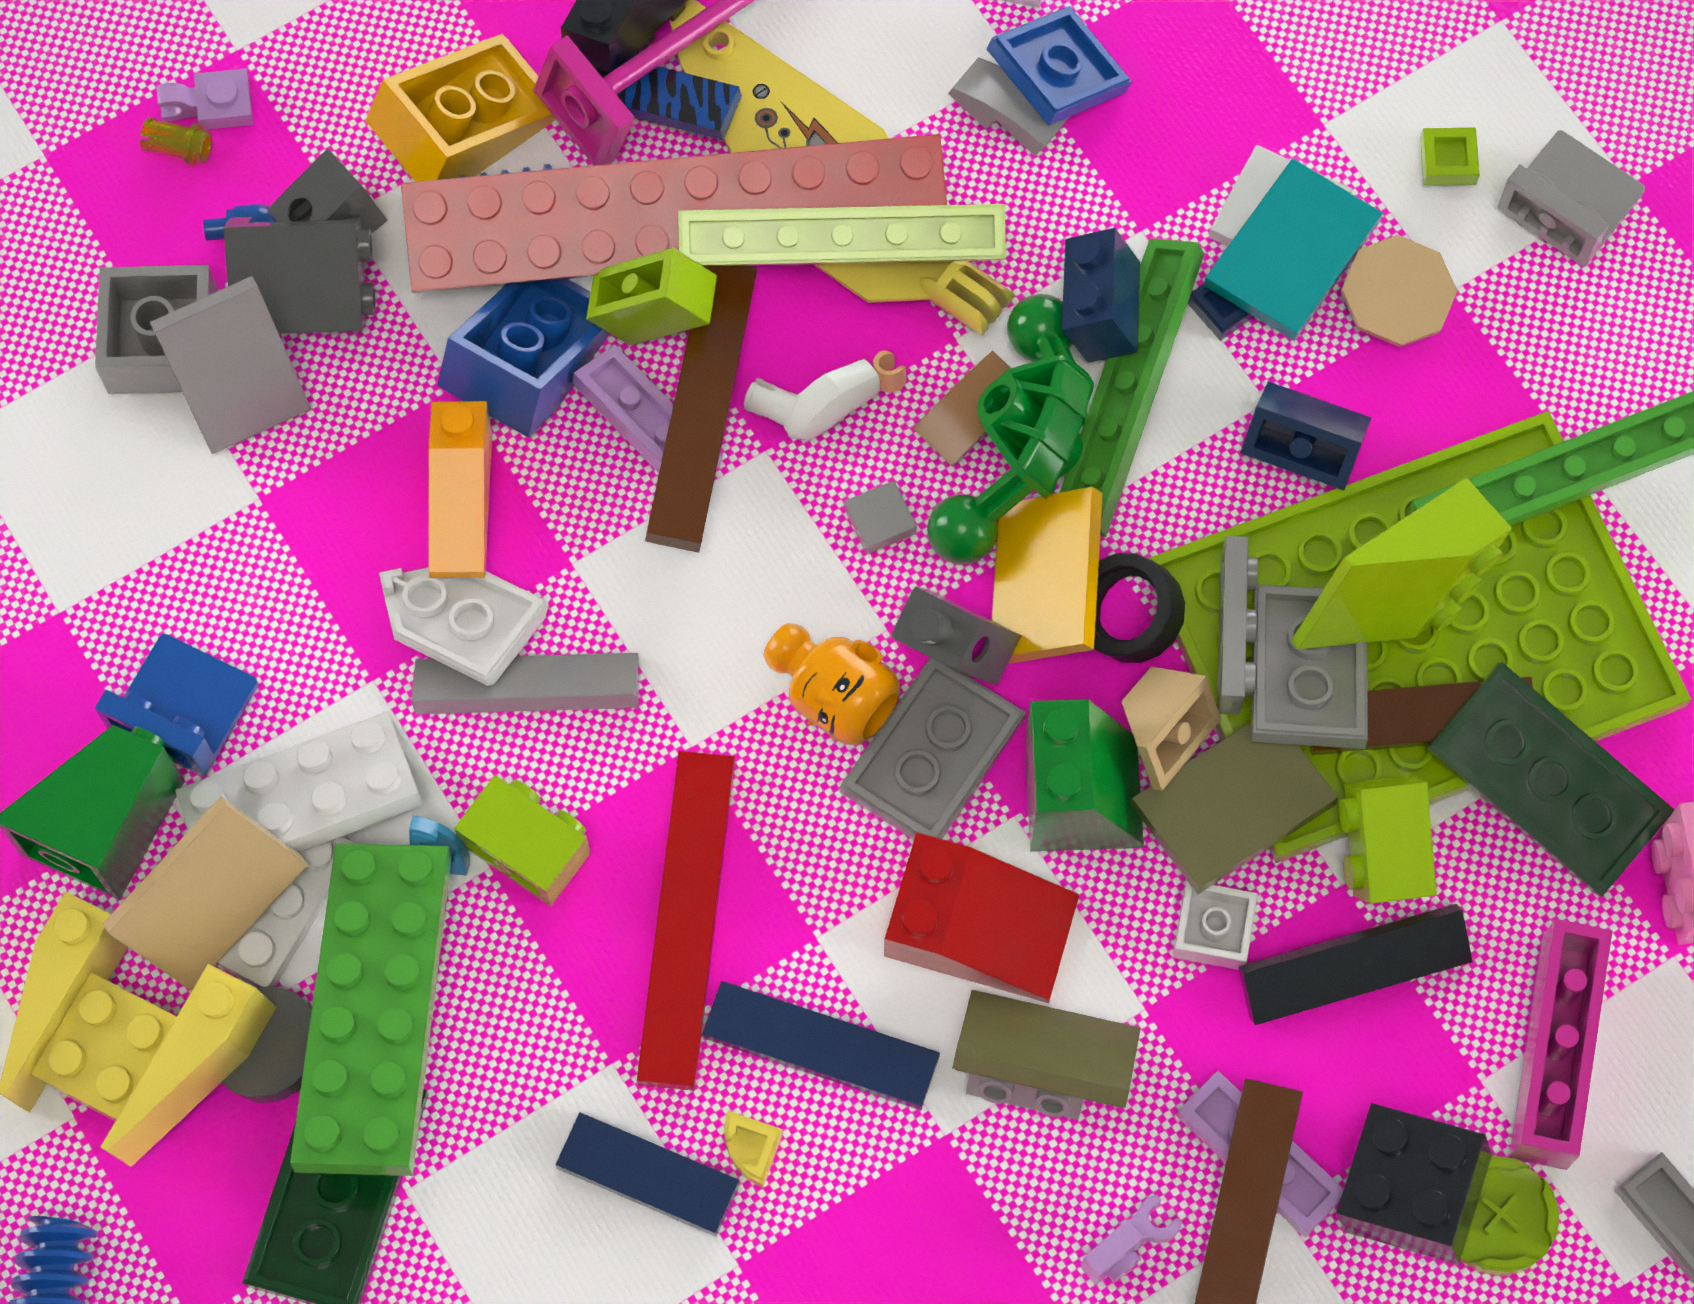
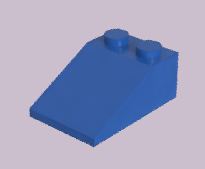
M569 279L507 284L448 337L437 386L462 401H487L489 416L529 438L558 409L574 386L572 384L574 372L593 359L610 333L586 319L591 292Z

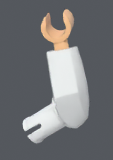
M886 350L880 351L874 357V368L868 361L862 359L822 375L799 394L788 392L763 379L757 378L755 382H752L746 393L744 409L783 425L785 431L788 432V437L798 440H810L821 435L849 413L878 394L879 390L888 393L901 390L907 381L906 367L899 366L890 371L895 366L894 354Z

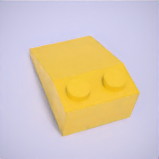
M502 33L383 79L365 121L413 180L419 182L459 178L460 175L474 177L556 119L533 92L539 76Z

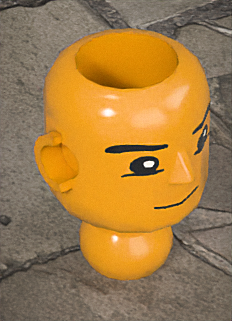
M786 623L774 633L764 649L763 656L771 670L779 674H789L793 677L789 686V698L795 709L809 720L807 724L818 726L830 735L833 740L843 744L857 745L870 739L887 720L899 699L900 683L895 672L881 662L883 654L868 642L862 640L852 641L845 637H830L816 645L811 641L809 632L803 626Z

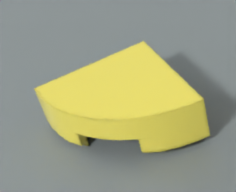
M727 1111L724 1134L730 1159L747 1180L763 1188L781 1141L783 1130Z

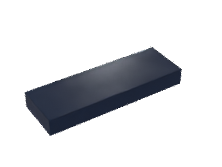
M579 1112L555 1164L556 1168L560 1171L717 1237L740 1185V1180L581 1112Z

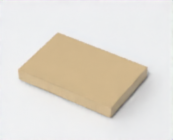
M220 796L108 917L103 925L108 934L192 991L207 964L215 966L308 864L302 855Z

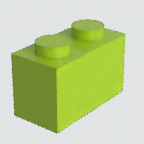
M674 247L601 268L597 275H593L586 319L630 346L708 325L711 319L717 275Z
M494 775L454 827L455 833L463 841L468 851L551 907L591 854L587 837L583 835L586 832V828L565 811L559 810L554 815L538 803L541 800L539 795L523 782L513 779L508 784L497 775Z
M1408 775L1344 783L1345 799H1340L1338 813L1341 828L1344 833H1348L1350 855L1344 857L1343 871L1346 885L1350 890H1353V895L1370 904L1437 896L1427 781Z

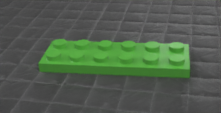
M335 844L290 1160L294 1173L413 1176L452 861L449 846Z

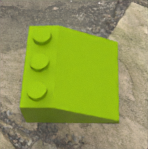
M1466 477L1344 557L1291 642L1297 649L1356 644L1363 641L1369 643L1410 639L1417 637L1431 626H1434L1437 631L1444 629L1463 612L1464 609L1460 603L1469 598L1483 584L1479 576L1489 570L1503 556V552L1499 547L1512 530V527Z

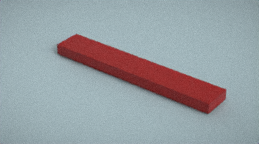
M686 751L678 752L636 1080L638 1085L695 1091L735 756Z

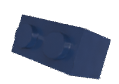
M1116 228L1065 239L1062 331L1087 363L1137 353L1140 293L1139 259Z
M1268 381L1256 405L1240 454L1345 490L1371 417Z

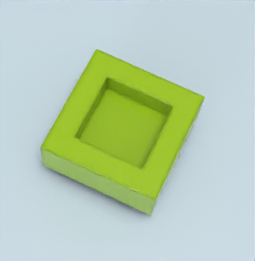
M1476 127L1423 128L1420 136L1423 185H1476L1480 176Z

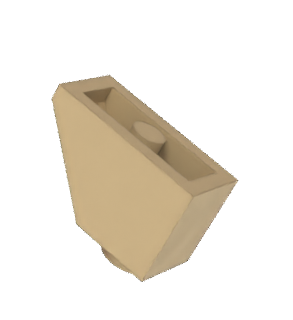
M1151 666L1121 701L1153 790L1158 791L1165 789L1222 720L1207 676Z

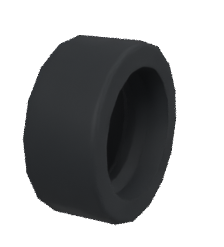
M1115 553L1100 559L1094 649L1121 663H1142L1160 656L1175 642L1184 623L1185 600L1180 584L1167 569L1137 553ZM1129 576L1141 577L1147 580L1156 590L1158 596L1157 612L1151 625L1140 636L1131 640H1118L1110 636L1102 627L1100 621L1101 604L1108 590L1119 580Z

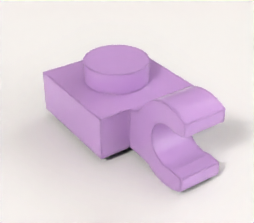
M247 68L195 73V88L179 83L157 85L158 106L161 107L163 121H177L198 116L200 130L253 125Z
M1153 1195L1143 1201L1138 1212L1130 1220L1127 1219L1083 1258L1080 1268L1095 1285L1101 1282L1107 1275L1116 1282L1128 1273L1141 1260L1135 1251L1140 1248L1142 1243H1166L1177 1235L1182 1225L1178 1218L1165 1228H1157L1149 1220V1213L1160 1205L1161 1199L1158 1195Z

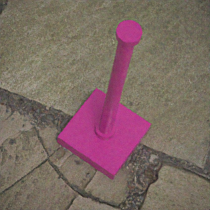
M717 0L603 78L569 36L566 35L550 46L533 92L593 165L611 164L616 160L635 119L617 94L755 0Z

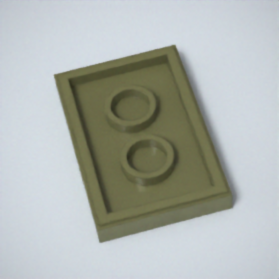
M1250 722L1186 763L1163 791L1153 790L1152 786L1132 798L1131 806L1198 895L1335 806L1338 796L1298 745L1251 742Z
M971 990L952 1069L1126 1108L1141 1027Z

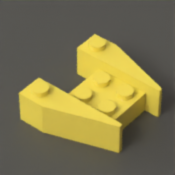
M65 891L35 941L0 1080V1095L30 1113L47 1085L115 1121L100 1148L124 1164L132 1167L248 1058L277 1006L257 988L210 964H207L178 1016L109 982L108 980L128 947L107 933L103 923L111 915L110 913Z

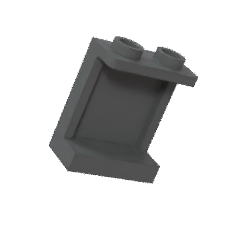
M349 215L346 220L253 223L252 217L230 218L224 226L228 286L253 276L278 334L363 331L367 315H375L374 283H365L364 262L372 261V236L370 229H361L360 215Z

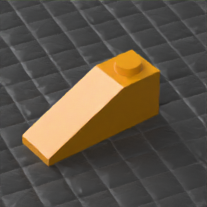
M487 401L431 402L429 433L430 578H485L493 437Z

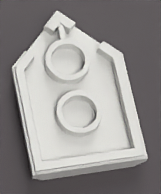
M429 567L403 573L401 568L379 573L394 640L487 686L497 682L544 621L549 607L548 601L485 571V578H430Z

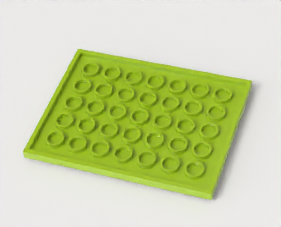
M1550 412L1538 414L1348 484L1345 490L1337 488L1148 558L1167 569L1180 584L1185 600L1184 623L1176 640L1191 673L1207 676L1216 705L1220 560L1226 536L1248 537V557L1258 558L1257 585L1324 589L1343 558L1410 515V506L1413 500L1459 483L1466 477L1468 479L1564 442ZM1591 495L1511 526L1512 530L1499 547L1503 552V556L1495 565L1479 576L1483 584L1469 598L1460 603L1464 609L1463 612L1444 629L1437 631L1434 626H1431L1415 638L1367 643V691L1483 681L1498 662H1503L1520 678L1532 677L1533 689L1595 742L1686 708L1691 702V697ZM1247 590V609H1253V590ZM1246 643V662H1252V643ZM1252 696L1244 697L1239 715L1220 714L1222 720L1217 724L1216 730L1221 741L1251 722ZM1298 745L1338 796V801L1335 806L1269 849L1275 862L1278 863L1347 837L1348 833H1344L1341 828L1338 813L1340 799H1345L1344 783L1410 775L1427 781L1429 805L1472 788L1425 748L1428 745L1348 751L1322 755H1311L1310 746Z

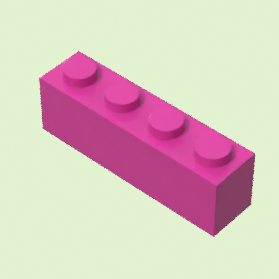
M1554 919L1542 937L1509 1158L1567 1170L1580 1156L1613 930Z

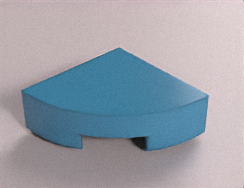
M413 815L409 827L410 845L449 846L452 855L450 874L467 876L470 856L463 841L452 830L441 823Z

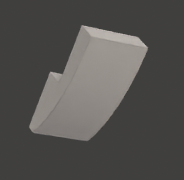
M980 57L971 64L948 92L985 129L997 120L1034 156L1047 146L1068 119L1066 118L1048 126L999 65Z

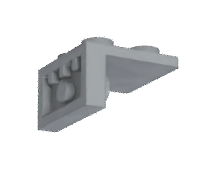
M1559 130L1528 168L1519 164L1509 176L1497 208L1585 268L1642 197L1645 186L1563 130Z

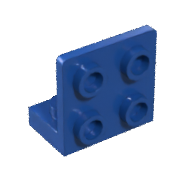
M161 634L125 695L121 697L106 689L94 709L107 729L115 725L131 732L136 726L154 733L165 742L163 747L175 759L174 763L205 777L259 684L254 676L168 634Z

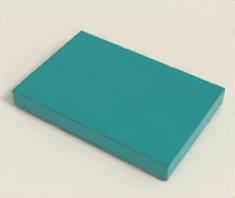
M1292 158L1207 274L1204 286L1295 342L1355 258L1358 249L1362 248L1380 223L1383 212Z

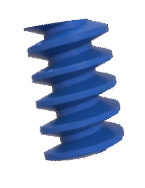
M47 1216L26 1217L27 1220L38 1226L23 1229L20 1232L19 1238L21 1242L34 1250L18 1253L15 1262L17 1266L30 1273L15 1276L11 1280L12 1289L26 1297L10 1300L7 1304H85L83 1300L70 1294V1288L89 1284L90 1278L75 1271L74 1266L78 1263L93 1261L94 1255L78 1247L80 1240L96 1238L98 1231L69 1219Z

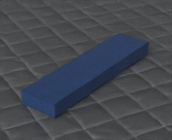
M724 981L720 983L702 1033L703 1039L922 1111L940 1058V1052Z

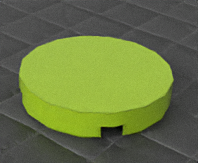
M1491 1157L1461 1256V1262L1481 1273L1507 1276L1528 1270L1547 1254L1558 1234L1560 1210L1552 1187L1543 1177L1540 1178L1535 1171L1529 1169L1531 1166L1514 1158Z

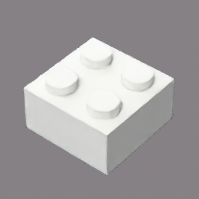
M1186 881L1172 958L1239 970L1238 966L1245 965L1247 962L1258 893L1212 885L1197 895L1189 882Z

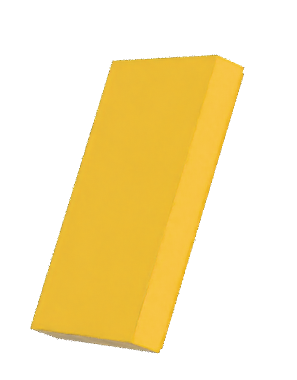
M1094 487L1051 494L1048 498L1040 496L1021 500L998 520L992 621L1022 635L1008 664L1094 650L1103 495L1102 492Z

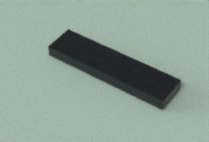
M1452 904L1241 965L1238 968L1249 1018L1254 1025H1258L1472 963L1473 960L1463 910L1457 904Z

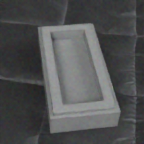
M1661 1152L1614 1191L1689 1280L1694 1283V1188L1665 1154Z

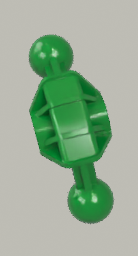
M1049 294L1031 295L1021 300L1013 308L1007 322L1008 339L1014 351L1022 358L1031 361V363L1009 368L983 391L977 404V413L984 430L1008 462L1011 469L978 497L968 494L949 496L938 503L930 514L927 525L929 542L933 550L942 559L950 563L965 565L975 563L984 558L996 542L998 534L997 520L1034 490L1042 497L1048 498L1054 493L1058 479L1077 463L1082 454L1083 441L1079 432L1086 421L1087 405L1094 389V382L1090 374L1075 362L1070 352L1072 342L1062 331L1063 301Z

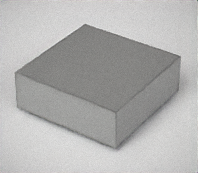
M895 481L844 501V509L866 555L917 534V526Z

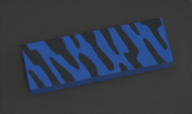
M660 66L617 94L635 118L720 140L724 139L742 97L739 86Z

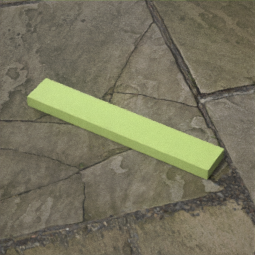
M1005 204L678 211L679 251L703 267L1006 259Z

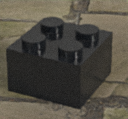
M1371 1103L1336 1213L1344 1231L1459 1265L1492 1157L1486 1134Z

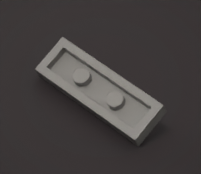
M1226 536L1221 553L1217 708L1220 714L1239 715L1244 697L1253 696L1255 689L1256 666L1254 662H1246V643L1255 642L1257 611L1255 609H1247V590H1256L1258 558L1248 557V537Z

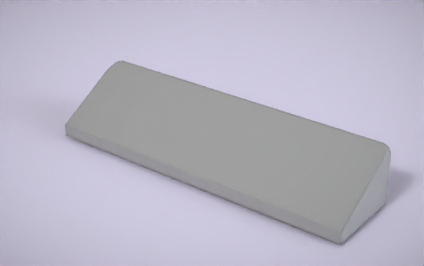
M638 653L516 656L497 682L489 686L435 659H415L412 705L415 714L639 708Z

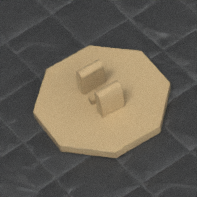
M1396 235L1358 249L1341 289V294L1358 330L1398 347H1403L1440 333L1458 290L1440 252Z

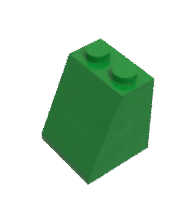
M1089 699L1030 701L1025 738L1030 852L1143 848L1142 819L1131 806L1132 798L1141 793L1138 747L1133 734Z
M112 725L0 813V829L20 855L121 900L177 797L175 790L181 788L184 781L173 764L175 759L166 752L163 747L165 742L160 737L141 727L135 726L131 732Z

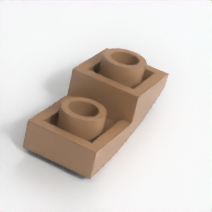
M993 350L970 370L913 428L951 466H956L986 434L977 413L979 398L992 382L1011 368Z

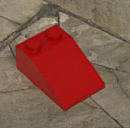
M916 832L884 938V957L1049 1004L1080 894L972 847Z

